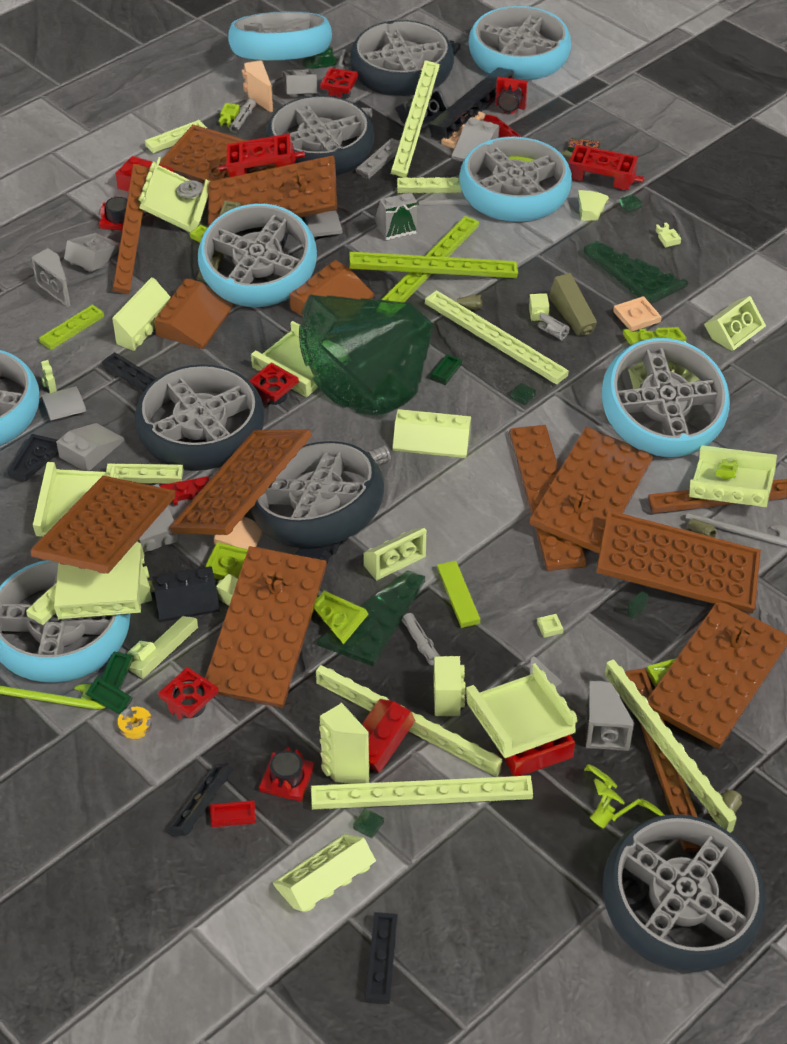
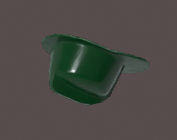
M328 47L322 53L305 57L302 64L308 69H317L335 65L337 58L333 55V48Z

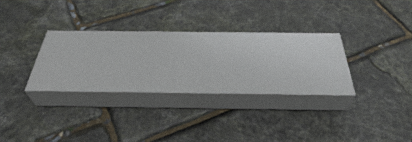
M391 138L356 168V174L367 179L372 177L396 156L400 141Z

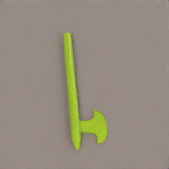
M80 684L73 688L83 693L81 699L0 686V694L89 709L106 708V706L93 701L92 698L86 695L92 684Z

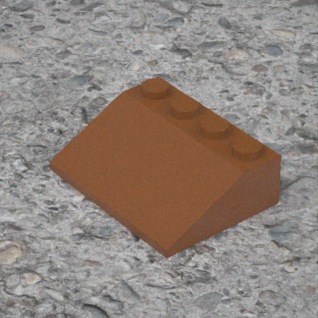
M334 260L307 280L302 286L290 293V309L330 331L372 299L374 293L348 266Z
M186 278L154 320L156 336L204 349L233 309L234 304L220 297L202 282Z

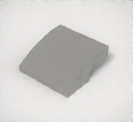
M336 210L304 216V221L314 237L342 233Z
M76 386L41 395L50 420L86 412L84 402Z

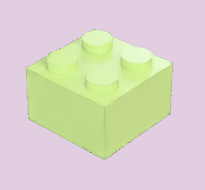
M460 656L434 657L435 716H460L461 707H465L464 665H460Z

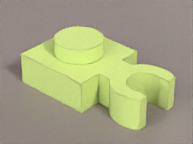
M664 223V228L656 225V232L659 234L658 238L665 247L681 243L680 236L674 229L669 230L667 223Z
M48 360L42 361L43 377H41L43 387H47L49 393L56 392L52 367L49 365Z

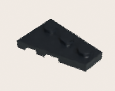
M31 434L10 467L8 476L27 481L45 466L47 462L59 454L56 443L58 439Z

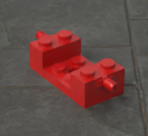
M290 134L227 144V164L219 165V171L228 170L230 177L247 174V168L272 163H276L277 167L294 164L296 159L305 158V152L294 151Z
M576 144L570 160L567 162L571 171V178L575 181H583L587 171L614 177V188L629 190L633 182L644 183L645 177L636 175L638 156Z

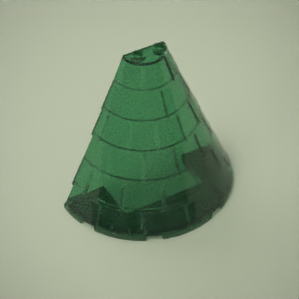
M309 295L301 313L303 314V320L299 326L300 350L305 366H309L314 375L313 381L328 398L343 408L349 407L356 410L355 413L381 415L404 406L416 396L434 324L408 302Z

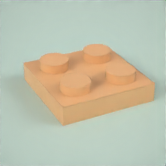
M644 296L615 305L613 312L631 332L661 322V315Z

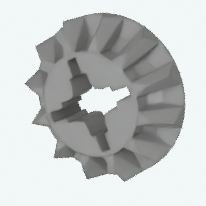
M186 181L178 186L177 193L180 197H184V199L197 198L198 195L202 194L203 185L198 181Z

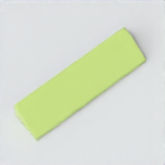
M182 616L153 643L156 649L143 661L135 660L132 662L129 671L144 679L198 628L197 619Z

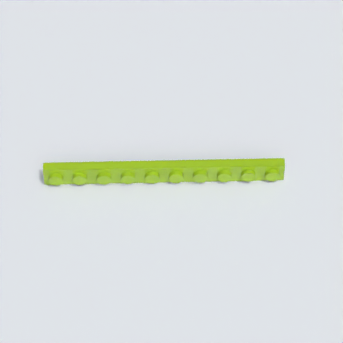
M464 216L425 256L449 257L479 227V221ZM409 272L375 306V311L391 317L433 273Z
M367 252L349 253L350 269L517 278L518 276L517 261Z

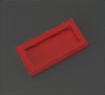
M254 801L210 804L211 827L256 823Z

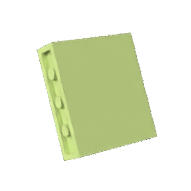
M158 157L157 161H153L150 166V171L146 178L147 181L139 197V201H141L139 208L191 232L200 223L209 194V182L211 181L206 180L204 182L202 194L198 195L197 198L184 199V197H180L177 193V188L181 183L190 180L159 166L161 157Z
M292 321L291 331L263 354L258 351H254L251 354L252 368L261 371L271 362L297 376L299 383L291 389L308 397L347 363V350Z
M701 446L697 469L693 480L691 479L689 497L767 507L776 471L777 455ZM723 459H726L727 462L737 461L738 469L735 478L725 480L716 476L717 466L719 463H722Z
M47 462L33 522L36 536L43 537L103 475L120 479V474L116 472L115 466H112L111 472L56 469L55 462Z
M135 543L109 574L58 563L54 608L58 619L140 613L141 559L144 558L141 543Z
M536 663L533 664V674L479 693L474 685L466 687L467 704L504 758L575 733V723L577 722L575 712L568 708L564 697H560L555 685L548 681L545 672L540 670Z

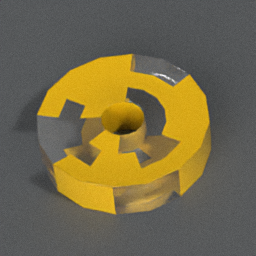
M138 706L125 709L118 717L119 731L123 736L130 739H139L146 736L152 728V717L149 711Z

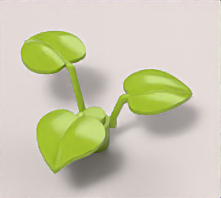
M590 764L586 765L584 771L595 773L605 782L604 784L596 778L594 780L598 795H603L597 809L590 816V819L603 829L611 819L615 821L619 816L636 805L646 807L660 816L664 815L656 806L642 798L637 799L614 814L613 812L616 809L609 804L612 798L623 805L625 804L622 798L611 789V786L615 788L618 786L598 768Z

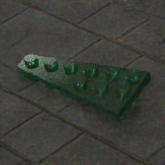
M595 241L584 246L583 252L636 296L639 298L644 296L650 304L688 285V281L685 279L678 280L671 273L665 274L660 272L658 267L637 258L635 260L628 258V254H619L614 251V248L601 242Z
M409 570L405 571L361 606L366 609L369 615L344 644L330 630L318 640V646L373 667L424 585L425 576Z

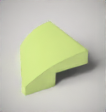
M578 190L581 221L598 220L600 213L604 210L605 203H608V196L594 191Z

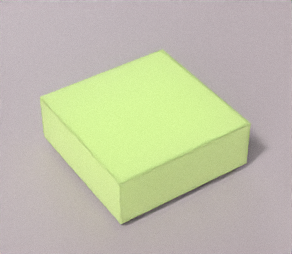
M557 614L537 618V624L544 638L563 633V627Z
M139 641L127 654L132 655L133 660L143 661L156 647L153 642Z

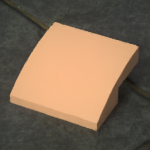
M244 517L230 534L215 535L214 544L216 545L219 542L248 549L249 546L257 547L264 532L255 521Z

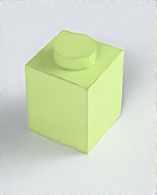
M530 294L529 312L531 321H541V313L549 315L547 294Z
M228 574L216 586L218 600L227 605H230L238 581L236 577Z

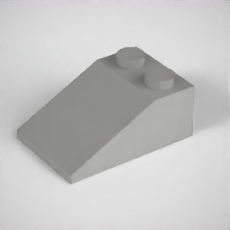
M312 69L282 70L285 92L289 96L295 97L303 93L304 96H313V93H317V74Z
M470 118L462 130L452 154V159L464 162L466 156L475 147L486 141L497 139L499 125Z
M97 233L67 240L64 259L70 261L72 265L84 267V270L93 272L96 269L102 268L119 251L120 243Z
M47 248L31 257L36 284L67 307L71 306L67 282L58 254Z
M98 423L68 431L56 443L61 459L83 471H90L124 441V438Z

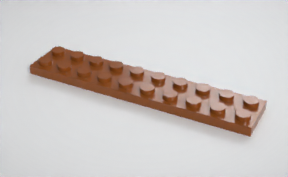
M546 425L510 428L509 433L531 515H533L559 472ZM535 527L547 571L586 567L582 546Z

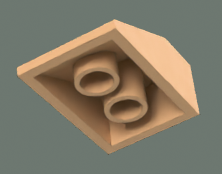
M263 62L244 63V69L242 70L243 79H245L243 83L244 92L247 91L249 98L254 99L256 103L269 112H273L272 87Z

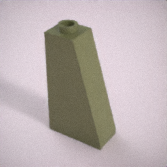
M567 273L555 277L549 299L577 336L589 335L594 332L597 321L572 274Z

